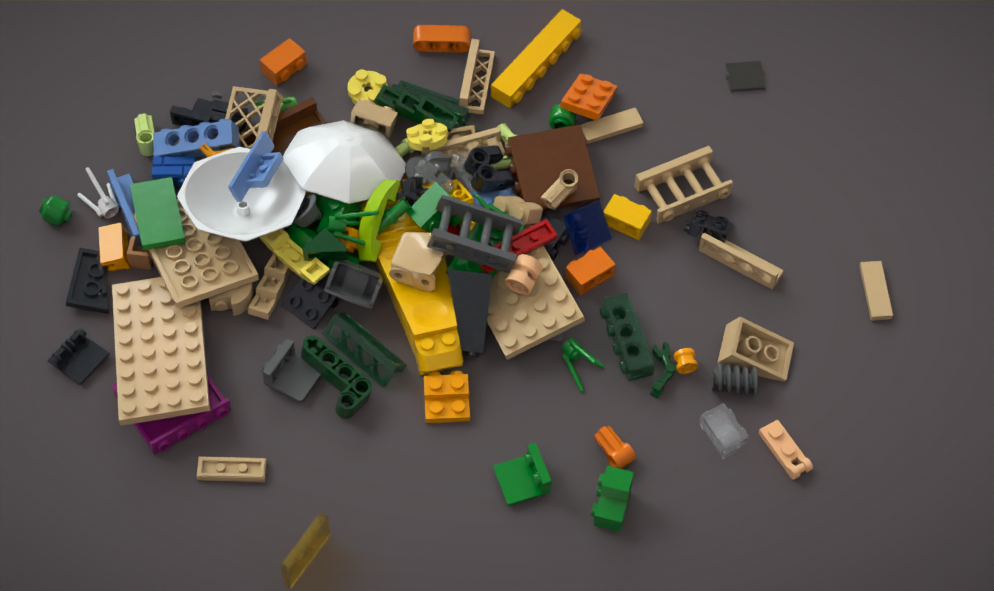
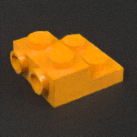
M452 371L450 375L430 372L428 376H424L426 423L470 421L468 374H463L462 371Z

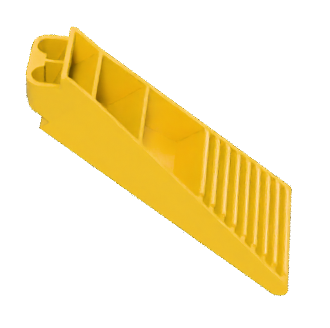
M401 182L397 192L402 191ZM423 184V187L430 188L432 184ZM395 198L394 202L387 201L385 210L392 208L401 199ZM368 200L356 202L362 206L360 212H364ZM405 212L398 218L397 223H392L380 235L377 234L376 239L381 241L382 244L376 264L414 353L420 375L463 366V356L457 332L448 274L445 273L447 270L445 257L442 258L438 268L433 273L436 277V287L431 292L412 288L395 281L389 275L391 260L403 233H427Z

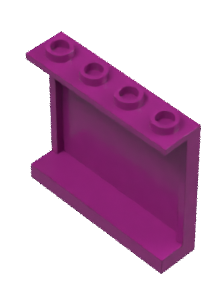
M208 374L210 411L134 424L154 455L166 451L174 443L187 439L193 432L206 428L209 423L216 419L224 418L232 411L230 400L224 398ZM117 383L112 385L114 396L118 400Z

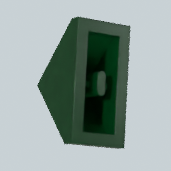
M325 228L303 248L304 261H311L315 257L319 260H348L346 246Z

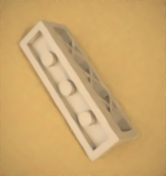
M471 39L460 93L459 112L484 114L495 51L479 49L480 40ZM478 57H488L490 59L482 63ZM483 70L486 75L479 78L475 73ZM480 85L483 90L476 93L472 88ZM477 100L481 105L480 107L469 106V103Z
M499 127L448 140L444 146L435 150L423 147L421 156H425L431 151H441L452 158L451 168L452 171L464 168L463 165L467 156L475 147L497 145L500 147L503 156H505V150L501 143V130Z
M712 232L710 235L703 233L698 251L773 290L783 275L784 270L727 240L723 243L711 236Z

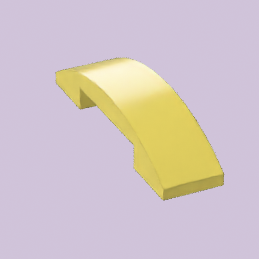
M283 229L259 237L288 268L311 284L315 285L330 272V269L316 257L311 261H304L303 249L289 238L288 233Z

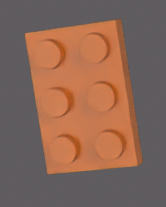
M580 73L561 100L560 108L598 121L616 94L618 86L609 81H602L593 78L591 75Z

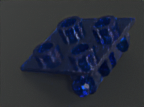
M599 200L562 216L575 255L582 252L586 254L593 247L612 239Z

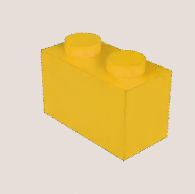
M614 194L603 211L602 224L640 240L650 223L652 210H649L644 205H638L629 201L626 197Z

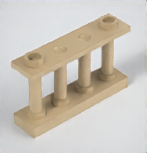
M710 146L636 174V190L638 192L648 190L659 207L656 217L658 224L664 221H671L678 215L715 200L725 199L731 194L732 180L722 183L710 165L713 154ZM703 168L714 187L703 190L692 171ZM681 175L685 176L696 194L685 198L673 178ZM663 182L667 183L677 202L667 205L655 186Z

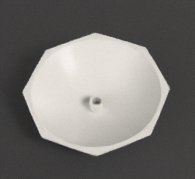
M344 120L312 126L298 131L283 155V162L302 189L348 204L369 200L374 190L383 180L401 181L406 165L398 151L381 132Z
M237 147L194 162L177 198L198 230L246 242L292 225L307 190L300 187L282 161L267 187L250 188L242 202H237L228 186L251 150Z

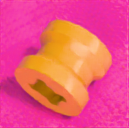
M683 348L674 353V360L678 363L676 366L678 373L688 374L698 369V362L694 359L696 356L694 349Z

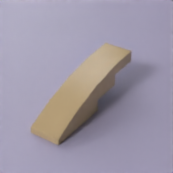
M274 253L264 268V276L256 287V295L248 307V314L267 320L273 312L292 272Z

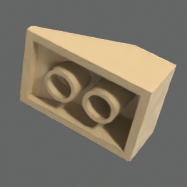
M738 317L726 324L718 363L724 366L729 364L730 369L738 365L740 372L746 366L749 373L755 367L758 376L785 382L787 380L794 342L742 317Z

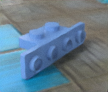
M266 131L261 132L228 186L237 202H242L250 188L267 187L284 159L280 152L271 153L274 149V144Z

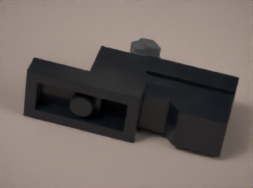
M214 91L211 93L212 101L198 98L192 110L185 107L172 106L170 110L172 124L197 126L202 122H219L220 119H225L229 103L223 101L220 92ZM242 108V111L247 116L249 114L248 108ZM238 111L232 115L231 120L237 123L244 117ZM247 122L239 126L240 134L244 131Z

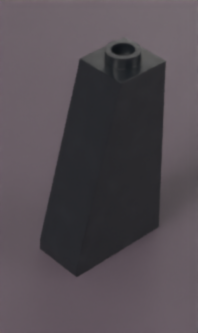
M448 269L461 350L465 351V355L478 357V353H483L492 274Z

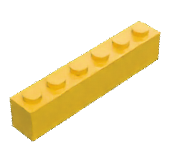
M562 9L491 84V97L510 109L515 103H519L523 94L533 88L535 81L545 75L547 68L557 62L559 55L568 50L571 42L580 37L582 33L581 20Z

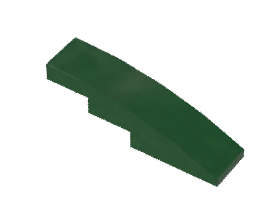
M385 84L374 100V103L382 107H390L398 115L420 124L425 119H433L434 122L447 126L448 132H451L459 118V115L426 96L421 100L406 90H403L402 94Z

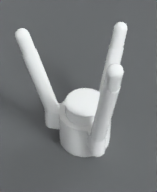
M87 167L86 171L101 196V199L98 201L99 205L97 207L81 193H78L77 196L96 211L99 217L111 218L115 216L120 206L116 201L111 184L107 183L109 198L104 194L90 168Z

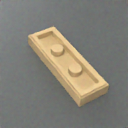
M635 107L600 118L598 121L593 120L581 124L586 144H591L641 128L644 122Z
M882 261L860 262L859 267L870 320L892 319L893 312Z
M199 457L197 480L265 482L267 459Z

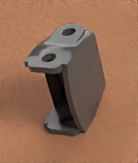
M348 260L335 261L324 291L346 301L372 309L383 278L377 271Z

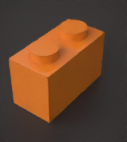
M290 38L259 60L261 73L276 86L287 81L291 75L302 70L307 64L306 51Z
M598 247L595 250L588 251L579 260L571 261L566 267L565 279L581 296L613 277L616 264L601 247Z

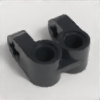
M499 146L475 147L470 151L464 162L465 171L473 177L471 179V186L477 192L500 191L514 185L515 181L510 171L497 172L491 166L501 161L504 157Z

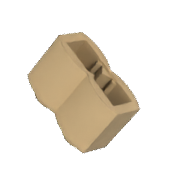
M497 196L493 204L509 216L523 220V225L539 223L543 208L533 202H525L517 196Z

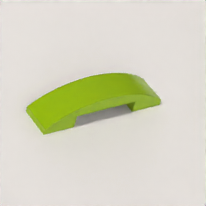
M383 180L374 190L366 204L364 212L379 211V214L365 216L361 219L358 239L366 243L365 245L358 244L359 259L361 261L376 262L382 242L377 240L376 236L387 201H395L400 185L398 180Z

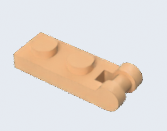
M779 420L759 429L758 434L791 479L795 480L800 477V474L804 471L807 473L813 470L812 462L804 456ZM797 461L798 465L795 466L792 463Z

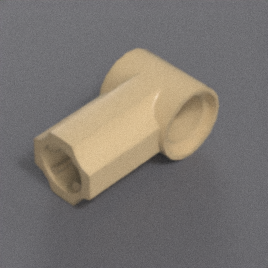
M571 169L562 171L557 181L541 196L544 205L549 209L555 210L570 194L574 193L577 189L578 174ZM569 179L572 180L573 183L569 185L565 184L563 181Z

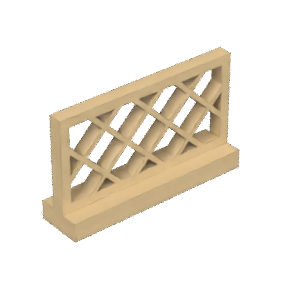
M233 86L225 119L231 120L232 115L240 111L244 118L235 124L239 127L247 122L251 128L242 135L239 133V143L242 141L247 149H251L254 143L248 146L244 139L252 133L255 134L257 140L261 132L266 131L273 141L283 96L277 90L269 89V91ZM238 93L246 94L248 99L238 105L236 102ZM259 96H266L265 103L257 107L253 100ZM252 103L255 110L246 116L242 108ZM259 114L261 117L260 122L253 127L249 119Z

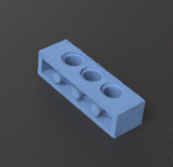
M220 119L219 122L215 123L202 122L197 126L184 125L179 129H162L161 132L153 133L154 156H206L199 149L205 142L215 152L239 147V127L230 119Z

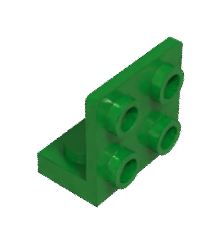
M536 442L527 445V454L493 466L508 506L551 493V479Z

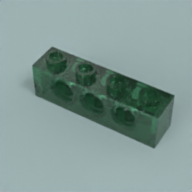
M628 292L604 297L599 311L602 320H606L607 335L613 339L614 354L616 356L619 355L621 360L619 365L622 374H626L628 381L652 376L655 364Z

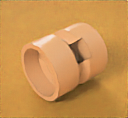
M519 255L513 265V270L509 272L505 280L506 286L518 294L529 295L535 285V280L538 279L543 270V265L531 256Z

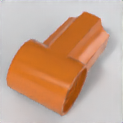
M610 426L602 427L594 435V440L605 452L611 467L622 469L636 460L632 447L628 443H623Z

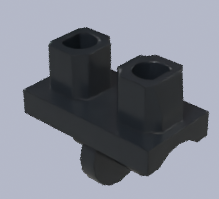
M409 177L401 181L402 191L397 192L396 199L406 197L405 199L412 207L429 187H423V177Z

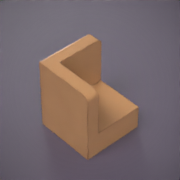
M131 237L127 250L130 267L151 270L153 259L149 251H143L142 246H138L136 237Z

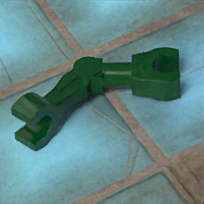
M663 342L662 351L657 348L656 344L652 348V354L659 362L662 361L664 366L662 376L652 385L653 390L650 395L659 398L666 382L671 379L676 369L670 360V346L667 342Z

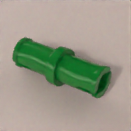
M401 198L392 208H387L384 211L378 235L392 223H397L398 218L412 208L405 198Z

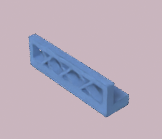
M113 169L108 170L107 173L111 187L132 237H136L138 246H142L140 233L132 215L135 214V208L130 184H134L131 176L126 174L116 177Z

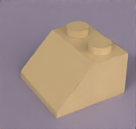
M359 99L351 112V123L379 131L389 140L396 124L398 113L390 107H380L373 101Z

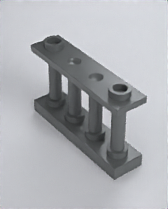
M441 195L435 207V210L443 212L439 229H433L428 239L427 247L509 273L517 257V254L509 252L512 235L519 232L523 225V220L476 206L451 196ZM451 215L463 219L459 236L447 232ZM471 222L484 225L480 243L468 239ZM492 228L504 232L501 249L488 245Z

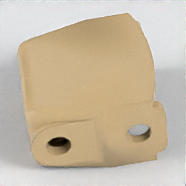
M405 232L391 260L389 275L395 281L412 288L431 292L436 287V277L433 273L438 268L442 258L449 254L427 247L431 233Z

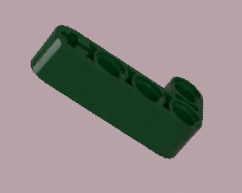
M311 335L303 340L301 349L302 359L341 391L335 408L336 414L345 419L352 417L369 400L372 390L371 381L319 337ZM324 361H329V362H331L332 364H331V365L325 364ZM340 375H346L349 378L345 379L342 378ZM357 389H363L365 392H359ZM342 403H348L351 406L345 407Z

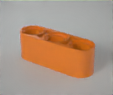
M418 25L413 30V48L416 51L463 53L470 49L471 30L466 26Z

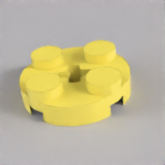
M358 70L349 80L347 87L348 95L355 105L359 99L374 102L384 84L387 85L386 77L374 71ZM371 87L373 90L369 89L368 92H366L364 88Z
M425 119L421 124L406 130L409 146L417 151H423L422 147H429L430 150H435L444 146L448 141L447 126L434 122L433 119Z

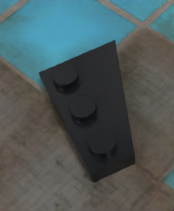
M79 248L66 299L67 307L109 314L104 270L100 263V251Z

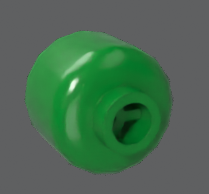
M560 103L554 105L548 120L550 128L558 129L574 126L576 113L560 108Z
M52 195L49 198L45 197L39 213H41L44 221L60 226L64 221L68 223L73 211L69 210V201Z

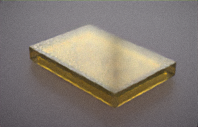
M322 512L319 513L281 564L284 585L292 589L331 536L328 516Z

